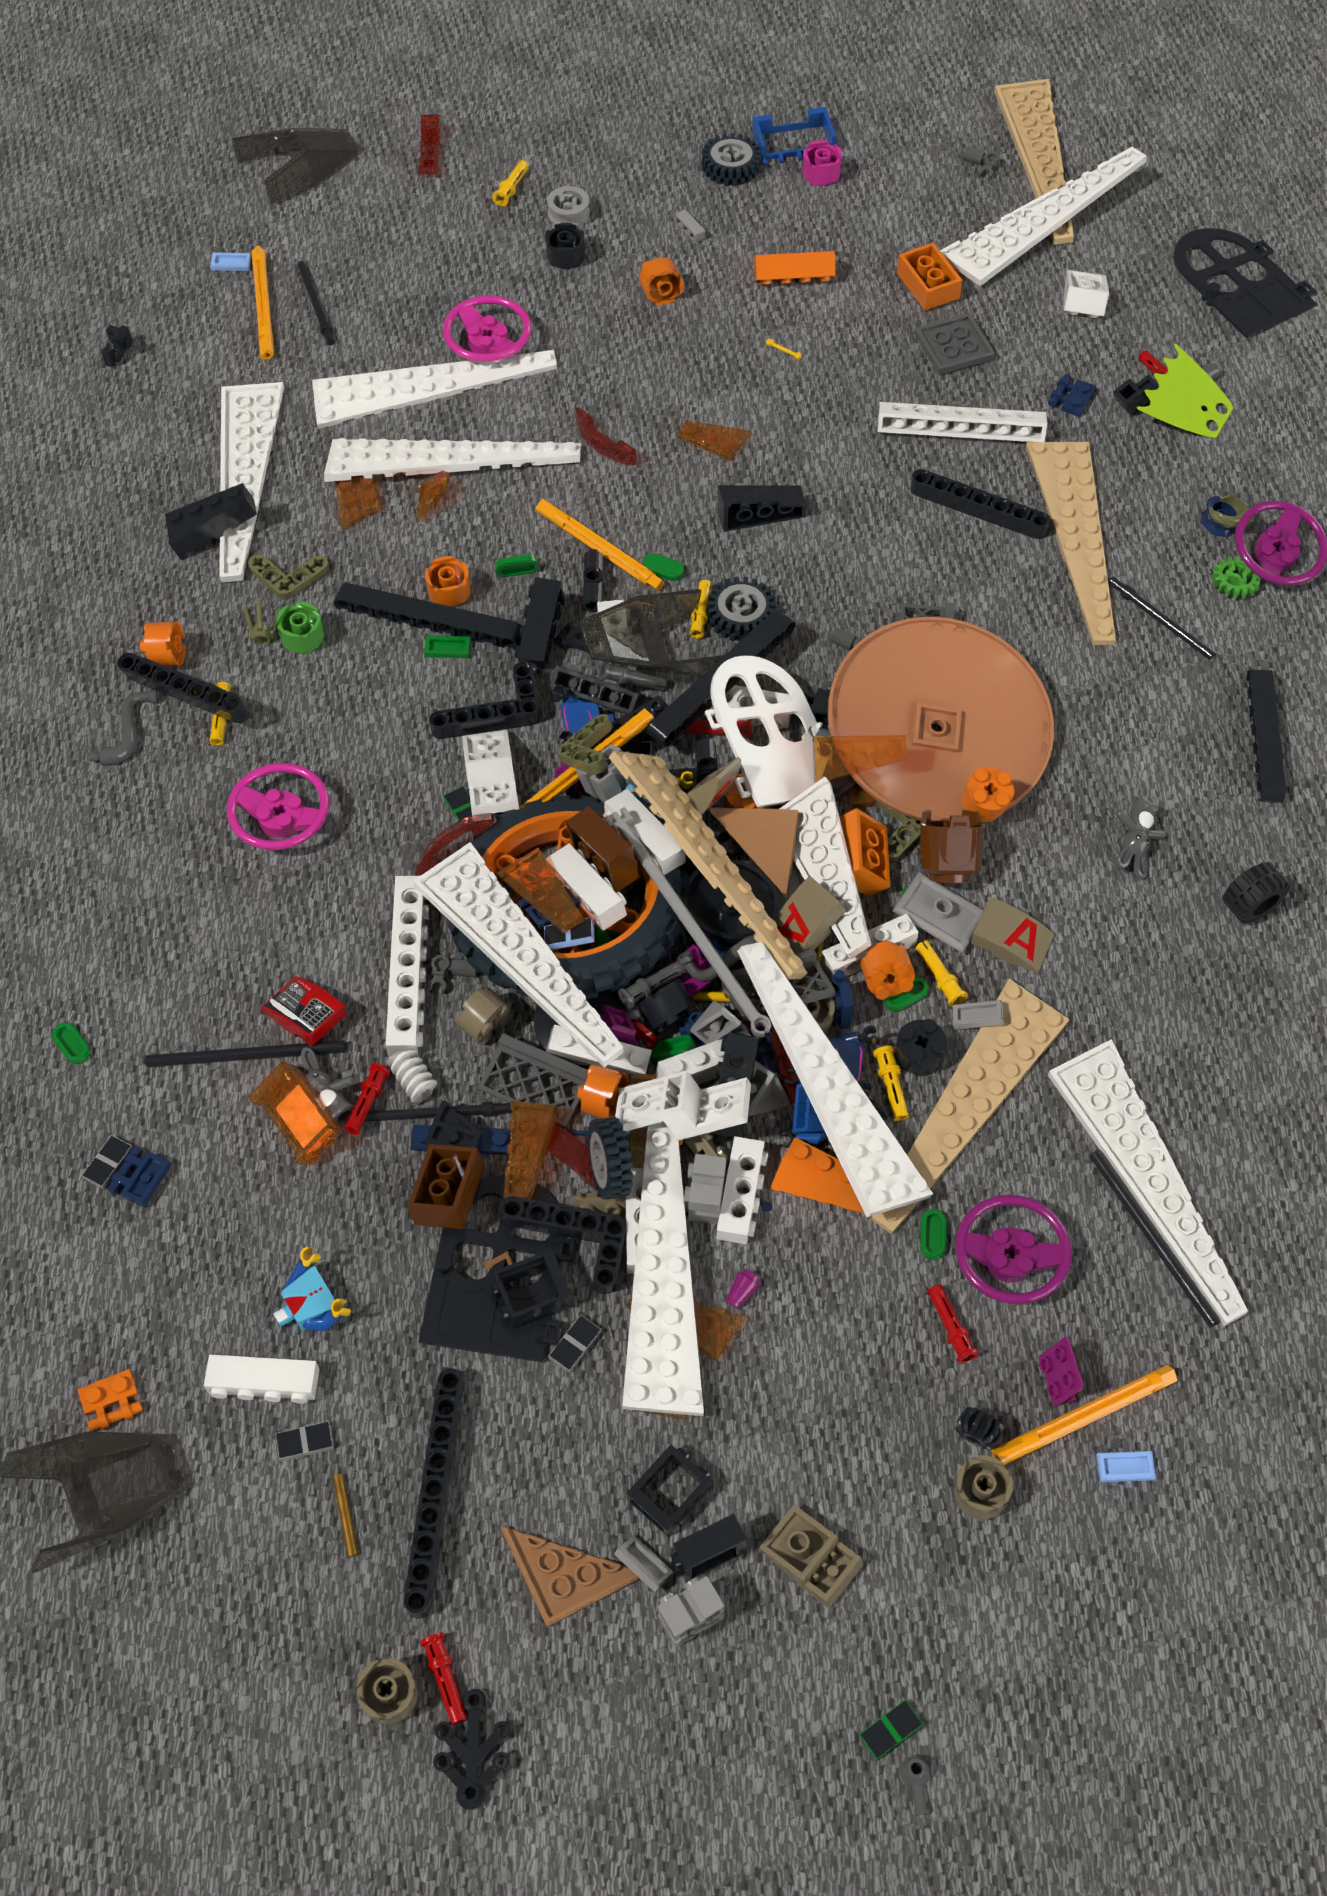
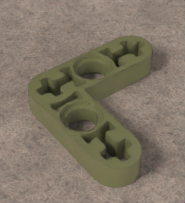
M254 555L248 560L251 573L280 599L293 597L329 571L328 560L320 555L312 557L287 575L263 555ZM255 564H262L264 570L262 571V568L259 565ZM269 575L277 576L274 580L266 579ZM301 575L308 576V578L304 581L297 580V578Z
M601 714L594 717L557 749L561 762L592 775L603 772L607 768L608 763L603 753L593 750L591 747L612 730L613 724L609 716Z
M873 798L877 806L903 823L888 838L889 850H893L896 843L899 845L896 848V854L893 852L889 854V862H897L920 839L921 823L917 824L916 819L902 815ZM908 833L912 836V839L904 841L900 838V835Z

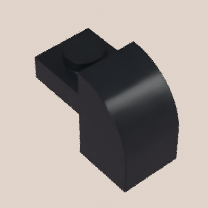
M1149 374L1136 385L1131 379H1128L1113 391L1114 398L1128 414L1134 415L1140 412L1137 407H1146V404L1150 402L1144 390H1157L1159 384Z

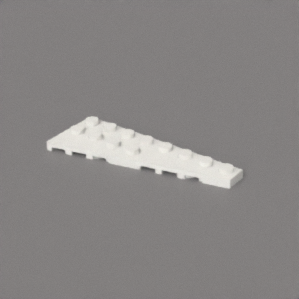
M824 777L779 809L799 811L793 860L804 880L810 875L840 901L846 912L831 927L847 956L852 959L870 947L871 942L832 785Z

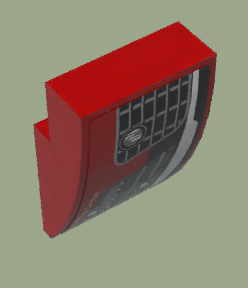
M297 976L260 1007L264 1013L295 1038L299 1036L311 1047L347 1015L345 1005L319 986Z

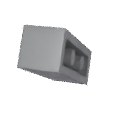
M686 210L675 214L677 225L695 243L705 239V229Z

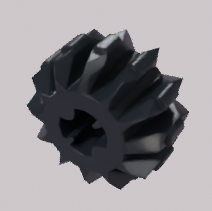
M966 1407L964 1412L961 1413L955 1429L962 1438H965L975 1446L994 1450L1003 1436L1004 1426L998 1419L985 1411Z

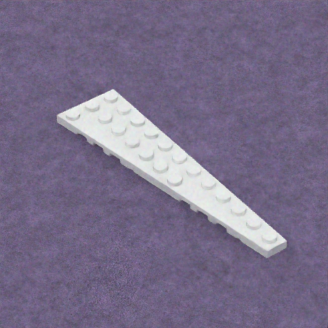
M1131 147L1110 160L1099 164L1096 170L1092 172L1086 171L1081 174V178L1066 182V186L1059 190L1055 188L1014 210L1012 213L1001 217V221L996 224L990 223L984 226L983 231L979 233L973 232L969 235L968 239L962 242L957 241L940 250V252L954 269L981 286L1146 162L1147 156Z
M554 350L512 355L510 359L505 358L493 362L468 360L312 380L317 427L320 429L343 423L346 420L363 418L362 416L374 413L376 415L383 413L382 411L399 409L408 405L463 393L465 390L479 389L485 385L493 383L495 385L505 380H515L557 369Z
M283 382L221 387L220 492L243 483L254 498L256 512H258L283 396ZM257 515L234 529L231 527L226 529L223 536L220 537L221 582L243 581Z
M339 438L332 440L324 472L325 482L351 480V476L364 475V479L372 478L373 474H385V477H393L398 472H403L405 475L471 471L479 470V466L492 465V469H497L502 464H512L513 467H521V465L528 462L534 466L580 462L581 443H554L550 441L545 443L531 441L491 442L488 440L482 442L469 440L429 441L426 439L420 441L407 439L367 440L363 438L350 440Z
M471 842L413 881L414 887L604 1068L624 1053L621 1043L606 1023L601 1020L597 1011L587 1002L583 992L575 986L571 976L564 971L559 960L536 929L523 915L518 905L514 904L509 897V893L497 881L494 873L490 872L487 868L485 861Z
M759 942L741 946L737 952L866 1217L930 1198L933 1193L926 1181L921 1177L764 944Z
M1112 1039L1050 1070L1048 1073L1050 1080L1219 1317L1222 1325L1225 1327L1245 1316L1248 1310L1232 1278L1228 1275V1270L1223 1260L1219 1258L1214 1248L1215 1244L1211 1236H1208L1202 1224L1203 1220L1199 1212H1196L1191 1202L1192 1198L1163 1140L1159 1137L1154 1123L1150 1121L1145 1111L1146 1107L1143 1101L1139 1099L1135 1091V1085L1132 1079H1129L1124 1069L1125 1065Z
M663 1121L648 1125L622 1409L704 1416L679 1142Z

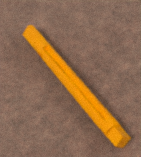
M257 245L251 252L260 357L265 360L270 359L274 355L266 254L265 250Z
M541 499L535 510L591 549H597L603 553V557L646 586L649 585L656 591H659L665 585L663 580L657 577L654 572L547 500Z
M644 708L593 750L601 752L610 744L618 748L622 747L649 726L654 720L653 715ZM570 767L522 804L519 810L525 808L528 802L541 799L542 803L553 801L555 796H560L580 780L575 771L576 768Z
M1166 1365L994 1448V1450H991L992 1455L1004 1465L1178 1381L1175 1371Z

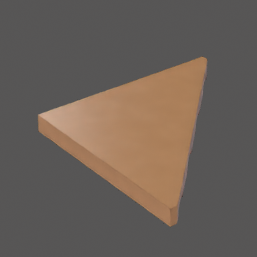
M710 807L711 815L716 818L761 871L771 879L784 897H788L799 811L788 809Z
M506 1526L501 1527V1531L546 1627L640 1580L629 1568L621 1566V1564L597 1558L573 1548L560 1546L545 1539L512 1530Z

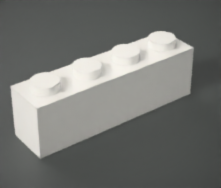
M628 789L604 802V818L609 816L613 823L615 821L611 814L617 812L623 818L620 809L623 807L627 809L633 818V823L629 824V826L663 875L685 863V852L674 837Z
M569 843L546 858L550 874L555 879L558 878L561 881L562 887L566 886L579 901L583 910L592 917L594 922L603 931L627 915L624 906L626 900L619 891L616 893L613 890L611 883L606 877L602 879L593 863L588 864L586 862V858L580 849L575 850Z
M553 1026L546 1050L547 1053L602 1066L561 1026ZM620 1042L624 1053L606 1067L629 1075L643 1077L646 1074L652 1050Z
M747 1030L738 1032L740 1034L750 1035ZM722 1039L658 1062L655 1079L686 1070L697 1085L718 1078L719 1076H716L717 1065L719 1061L723 1062L724 1052L720 1051ZM733 1053L731 1055V1063L734 1066H742L744 1062L743 1056L740 1053Z
M209 1355L204 1387L208 1394L218 1399H225L227 1395H237L242 1400H253L254 1396L264 1397L266 1401L279 1402L281 1398H289L294 1403L304 1404L307 1403V1400H315L319 1367L316 1361Z

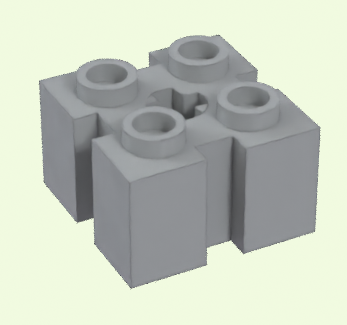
M612 744L601 751L608 763L607 768L603 772L592 775L575 769L585 792L594 797L598 796L603 802L624 791L629 784L637 787L631 778L626 780L608 758L613 751L622 752L620 748Z
M695 1154L694 1163L689 1162L688 1186L685 1188L684 1195L685 1212H688V1221L718 1224L726 1178V1158Z
M707 1576L701 1580L699 1577L693 1578L684 1585L686 1589L679 1595L671 1592L659 1601L661 1604L657 1606L658 1620L675 1648L724 1619L723 1612L725 1606Z

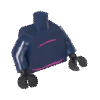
M871 1025L866 1026L861 1034L857 1031L828 1039L862 1090L872 1089L869 1081H861L865 1044H862V1041L865 1040L866 1043L871 1045L877 1041V1036H867L870 1033L877 1032L876 1028ZM864 1091L866 1096L869 1098V1092Z

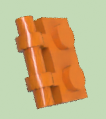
M130 1369L77 1389L84 1414L86 1416L93 1413L97 1414V1418L87 1421L90 1432L99 1428L104 1430L109 1428L111 1423L121 1419H131L134 1417V1414L143 1411L140 1401L130 1404L128 1400L138 1396ZM120 1403L119 1409L106 1414V1408Z

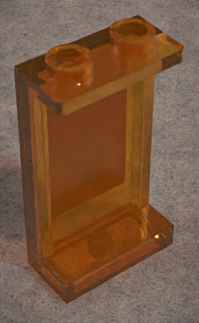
M281 1062L248 1096L253 1104L262 1105L296 1153L293 1159L296 1164L311 1165L320 1158V1154L327 1147L333 1145L337 1137L343 1132L296 1065Z

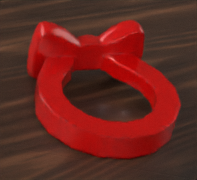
M634 1020L632 1023L636 1030L635 1037L645 1041V1046L651 1049L657 1043V1038L643 1024Z

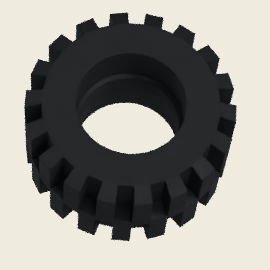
M1264 862L1249 868L1239 875L1228 886L1222 900L1240 923L1247 924L1264 917L1275 909L1286 897L1290 885L1272 863Z

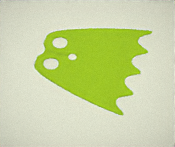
M1174 344L1178 357L1176 359L1163 358L1168 368L1167 374H1154L1159 388L1157 390H1144L1150 400V405L1146 407L1140 406L1137 409L1178 428L1206 437L1216 438L1234 407L1211 377L1181 347ZM1217 403H1222L1227 407L1226 414H1221L1216 410ZM1201 406H1206L1208 410L1206 412L1203 411ZM1208 420H1213L1217 423L1218 429L1216 431H1211L1207 428L1206 422Z

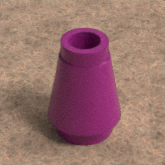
M743 1269L741 1273L738 1272L725 1302L733 1305L738 1310L759 1288L758 1284L761 1280L747 1269Z

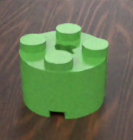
M296 602V605L284 606L279 611L276 618L281 643L287 650L294 653L308 654L320 646L324 639V628L321 616L314 605L307 602Z

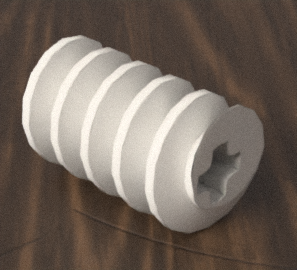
M416 1050L399 1051L388 1059L387 1065L391 1068L392 1073L396 1075L402 1088L406 1090V1094L411 1098V1102L413 1104H420L432 1095L437 1081L431 1079V1072H426L427 1066L421 1064L422 1059L420 1057H416Z

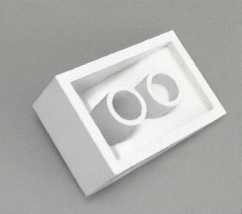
M1067 270L1063 302L1064 311L1072 315L1085 313L1092 318L1104 316L1109 296L1106 275Z

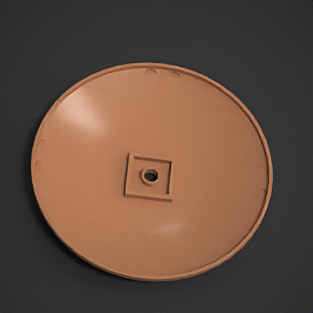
M942 617L909 618L883 626L867 635L850 650L839 666L830 689L828 699L829 730L836 752L844 767L863 790L886 807L916 820L922 819V811L931 810V821L950 820V815L962 816V810H967L964 809L961 802L963 789L971 775L979 768H995L1002 772H1007L1011 776L1014 796L1006 809L1008 810L1020 802L1034 788L1049 762L1054 740V720L1051 704L1041 680L1027 660L1016 649L995 634L979 626ZM932 724H938V725H940L941 728H942V731H941V732H936V731H934V730L932 729L931 725H932Z

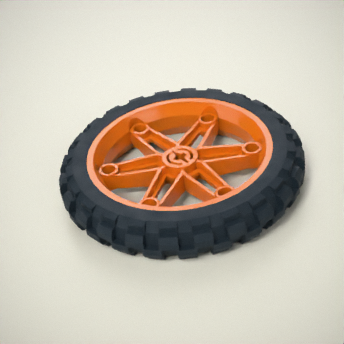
M570 795L555 796L554 801L542 803L541 799L528 802L523 809L518 811L513 809L498 815L496 823H486L473 835L474 840L470 842L485 861L487 868L496 877L525 893L529 891L534 892L541 887L518 876L520 873L543 882H552L555 878L550 874L549 869L516 858L529 850L550 843L558 842L557 851L569 843L572 846L566 821L588 806L595 812H600L604 817V803L597 797L582 796V800H572ZM635 854L634 857L639 864L637 867L638 873L641 875L645 885V899L639 914L625 907L627 915L607 928L622 935L609 943L590 950L577 952L578 945L555 949V953H553L559 960L561 967L571 976L573 983L578 990L583 992L586 999L598 997V992L607 989L612 993L628 986L631 979L642 978L655 968V963L659 959H665L673 949L676 938L681 936L684 925ZM684 863L664 876L686 906L688 899L683 897L684 888H688L687 880L689 876L686 871V864ZM529 906L521 910L523 914H525V909ZM581 906L565 916L572 917V921L591 918ZM447 918L448 928L460 953L464 954L467 962L478 973H484L488 976L489 981L504 989L513 988L517 994L530 997ZM561 919L554 922L553 925L561 923Z

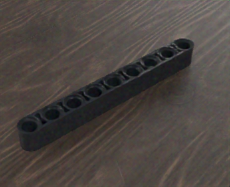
M343 583L333 602L338 610L342 608L348 610L347 612L355 614H368V617L389 619L388 621L398 624L406 623L411 627L430 629L429 631L441 634L443 632L449 633L450 636L470 637L471 641L492 643L493 646L501 648L509 647L516 650V646L521 641L519 636L521 624L518 622L351 583Z
M778 609L773 611L649 724L646 731L647 735L664 747L671 745L706 710L713 706L710 692L711 681L717 669L725 661L738 656L766 658L793 632L796 622ZM736 676L729 678L725 687V694L742 678Z
M453 1368L443 1370L437 1379L403 1598L408 1614L415 1619H422L429 1614L434 1594L464 1391L461 1374ZM449 1380L457 1381V1385L453 1388L444 1387L445 1383ZM445 1406H452L454 1408L448 1415L440 1413L441 1409ZM442 1432L450 1434L449 1438L445 1441L440 1442L436 1440L437 1436ZM444 1459L446 1462L443 1467L438 1469L432 1467L435 1460ZM440 1486L442 1489L438 1495H428L431 1487ZM430 1513L438 1515L437 1520L431 1524L423 1522L425 1516ZM425 1541L433 1542V1547L428 1552L419 1550L420 1545ZM419 1570H428L429 1575L426 1579L421 1581L415 1579V1575ZM421 1597L425 1599L422 1608L416 1610L411 1608V1602L415 1598Z

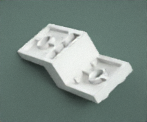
M507 730L462 736L472 816L486 817L491 813H505L513 809L519 810Z
M686 1070L620 1088L615 1117L619 1118L620 1123L623 1124V1131L664 1121L676 1139L682 1140L747 1123L751 1083L746 1077L700 1089Z

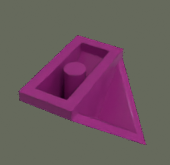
M604 1004L601 1020L606 1023L618 1041L640 1047L635 1037L636 1030L627 1011Z

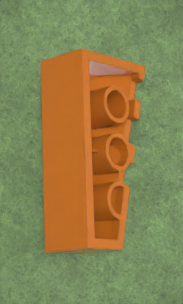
M835 251L755 255L752 257L755 281H760V285L772 284V280H779L780 284L791 283V279H799V283L811 282V278H819V281H831V277L836 276Z
M795 1137L780 1163L770 1190L809 1198L820 1203H828L865 1214L839 1159Z

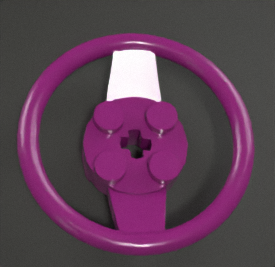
M1285 501L1261 502L1248 509L1237 524L1235 532L1237 551L1245 565L1259 576L1261 580L1269 581L1273 585L1274 583L1279 585H1298L1313 579L1325 566L1327 561L1326 534L1314 516L1295 504ZM1271 509L1284 510L1276 524L1265 530L1254 544L1252 555H1255L1256 560L1259 562L1257 564L1251 558L1245 546V527L1254 515L1262 511ZM1302 518L1310 525L1319 542L1318 560L1304 574L1292 577L1279 576L1282 571L1288 570L1300 554V538L1296 535Z
M1000 1195L980 1202L965 1215L956 1234V1256L963 1274L978 1291L1000 1302L1026 1304L1041 1300L1053 1293L1062 1284L1070 1268L1072 1249L1066 1228L1057 1215L1049 1208L1028 1197ZM1003 1205H1015L1035 1211L1045 1218L1055 1230L1060 1244L1035 1242V1237L1032 1233L1014 1227L996 1229L992 1236L969 1233L968 1231L973 1222L987 1210ZM1012 1251L1016 1255L1014 1259L1008 1258L1009 1254L1005 1253ZM968 1257L986 1265L998 1280L1007 1283L1020 1282L1032 1272L1058 1269L1052 1279L1039 1289L1026 1293H1009L993 1288L985 1283L971 1267Z

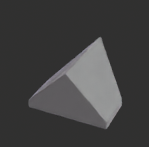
M716 1001L711 1003L690 1029L705 1044L722 1039L723 1036L727 1037L729 1032L738 1033L743 1030L749 1032L748 1028L739 1019Z
M756 1060L751 1083L748 1116L771 1112L791 1105L777 1075Z

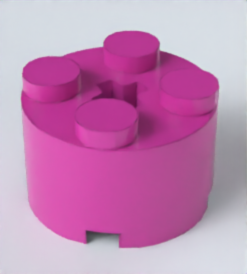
M820 140L810 143L808 148L804 150L802 174L811 185H828L838 181L842 158L839 146L836 144L832 146L829 145V141Z

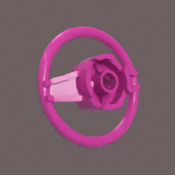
M493 295L473 297L459 303L448 313L443 323V337L448 347L457 355L477 362L510 359L512 355L519 353V350L527 343L531 334V321L527 312L516 302ZM498 304L515 311L523 322V332L516 343L509 340L507 328L502 322L495 320L491 315L483 317L473 306ZM457 315L467 331L471 351L460 347L451 336V325Z
M290 763L269 764L249 772L234 786L227 801V819L234 833L245 843L266 850L287 849L305 842L321 829L329 811V795L322 780L311 770ZM276 772L294 773L306 778L316 787L320 797V808L303 807L301 799L291 792L271 789L265 795L247 786L254 780L267 774ZM236 805L258 819L263 832L271 837L284 838V836L297 833L298 831L303 832L294 837L277 841L254 837L240 825L236 815Z

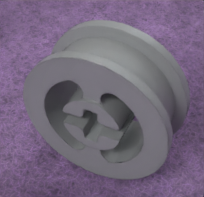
M563 186L553 190L547 197L549 220L554 225L558 223H573L578 227L584 224L590 216L588 194L581 188L574 186Z

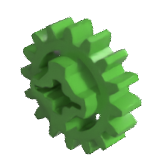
M1239 556L1236 557V560H1233L1231 557H1228L1227 561L1220 560L1219 565L1216 564L1212 575V580H1214L1213 586H1219L1218 592H1226L1225 597L1231 594L1234 599H1237V596L1245 599L1247 594L1253 596L1254 591L1258 590L1261 581L1259 576L1253 573L1240 560Z

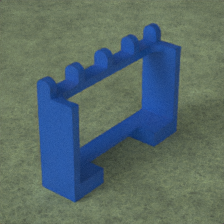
M826 107L808 109L807 121L772 126L771 114L752 117V133L756 145L758 144L759 150H761L763 166L767 165V160L778 159L779 163H784L783 158L797 156L798 161L802 160L804 150L808 148L768 153L766 152V145L762 136L764 134L823 126L829 145L835 146L836 134Z

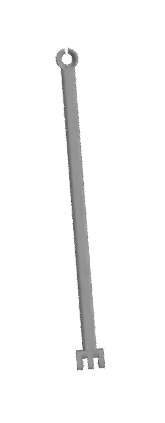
M625 807L620 809L623 818L617 812L611 814L615 821L614 823L609 816H606V823L609 826H615L624 840L628 839L635 848L633 853L751 1022V1032L757 1037L768 1035L771 1029L770 1019L760 1015L629 826V824L633 823V818ZM761 1025L765 1030L758 1031L756 1027Z

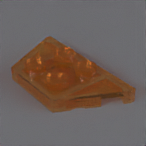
M373 474L372 478L364 479V475L351 476V480L335 481L342 530H346L352 523L360 522L366 519L367 516L382 510L376 474Z

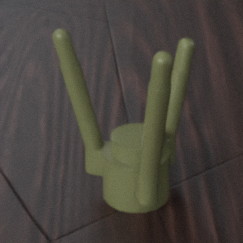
M257 598V623L254 627L248 607L244 606L243 608L250 632V641H253L256 645L269 644L270 639L275 638L276 618L281 608L277 609L270 629L266 623L262 622L261 599Z

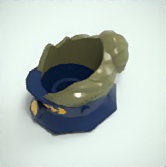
M1234 494L1224 497L1213 496L1208 499L1207 507L1201 512L1200 523L1210 534L1227 538L1236 532L1240 518L1250 508L1241 498L1234 497ZM1254 516L1249 520L1246 526L1251 525L1253 523Z

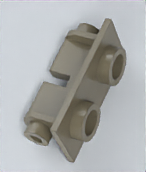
M712 1133L685 1138L684 1142L694 1154L704 1150V1155L725 1157L726 1166L729 1165L728 1153L722 1146L719 1145L717 1147L712 1140Z
M579 1192V1195H574L573 1204L576 1208L618 1216L626 1215L625 1197L604 1200L601 1197H597V1193Z

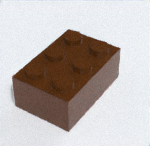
M588 806L566 821L572 847L575 850L580 849L586 862L595 865L602 879L606 877L616 893L639 878L637 869L639 864L634 857L633 852L635 848L628 839L624 840L615 826H609L600 812H595Z
M429 1144L407 1205L415 1225L464 1229L485 1167L478 1148Z

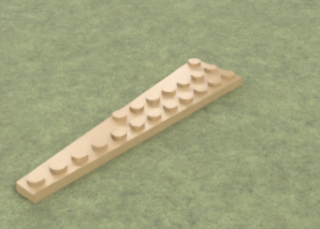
M1049 79L995 86L994 93L1035 198L1055 188L1059 190L1066 186L1063 178L1064 171L1057 127L1055 126V114H1053ZM1071 219L1050 234L1054 245L1073 242L1074 234Z
M1027 442L1026 449L1031 464L1034 467L1035 476L1039 482L1041 493L1044 497L1063 559L1067 565L1075 594L1080 603V609L1085 618V624L1092 644L1115 645L1116 638L1089 442Z
M613 751L608 758L626 780L630 778L637 785L635 791L640 797L644 796L652 804L649 807L654 815L666 821L664 827L674 837L714 889L718 887L726 896L724 899L725 903L729 907H734L741 914L738 919L744 926L754 930V939L758 943L762 942L785 977L787 979H802L807 974L802 960L794 954L790 948L789 941L777 929L776 922L768 916L762 902L752 893L751 886L739 874L738 867L730 861L726 855L725 848L717 842L714 832L702 820L701 813L689 802V796L682 791L677 784L678 780L666 768L665 761L659 756Z
M1008 979L997 1000H1002L1004 1025L980 1028L907 1154L929 1188L935 1184L1069 1023L1070 1019L1011 979ZM920 1201L873 1215L871 1220L892 1235Z

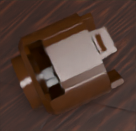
M931 810L922 811L919 854L922 856V869L929 873V880L944 883L969 882L970 875L976 874L982 865L983 825L979 824V812L962 810V816L950 815V820L931 821Z

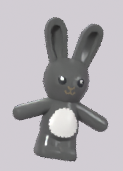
M1143 798L1136 800L1131 805V817L1123 810L1116 812L1117 818L1130 832L1123 839V849L1117 856L1115 865L1118 869H1124L1129 865L1133 857L1134 873L1138 879H1144L1147 876L1146 854L1150 847V839L1163 840L1166 838L1164 831L1151 830L1154 824V817L1159 810L1158 805Z
M308 1047L303 1048L301 1058L309 1073L306 1075L293 1065H285L283 1067V1074L299 1085L302 1084L309 1095L314 1098V1102L319 1109L322 1108L334 1125H342L350 1117L354 1106L339 1091L351 1086L354 1083L353 1077L346 1076L331 1083L329 1075L321 1070L315 1052Z

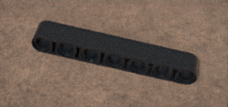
M918 469L912 473L910 491L915 496L1034 539H1043L1047 535L1050 517L1042 511L924 469Z
M124 653L117 661L120 670L127 678L151 689H157L160 693L234 723H243L249 718V708L236 694L133 653Z
M1249 669L1246 681H1249L1247 694L1248 699L1251 701V706L1249 705V713L1253 721L1251 733L1255 740L1252 743L1253 753L1256 754L1257 760L1254 763L1255 773H1258V780H1256L1257 792H1260V799L1258 801L1283 802L1286 794L1273 671Z

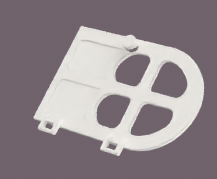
M738 656L725 661L717 669L711 681L710 692L714 709L706 710L705 714L712 730H724L735 757H740L742 760L740 769L744 777H737L734 780L742 798L753 797L757 808L788 803L817 783L822 777L830 754H824L820 750L815 736L823 724L822 722H816L806 697L797 682L778 665L755 656ZM756 674H766L779 682L789 693L791 701L774 704L768 703L757 682ZM736 676L744 680L754 706L732 708L727 704L725 687L729 678ZM796 714L801 719L805 728L802 740L791 742L785 739L777 727L774 716ZM712 716H715L717 723H714ZM746 719H760L769 736V744L764 747L750 744L741 736L736 722ZM741 783H744L747 791L743 790Z

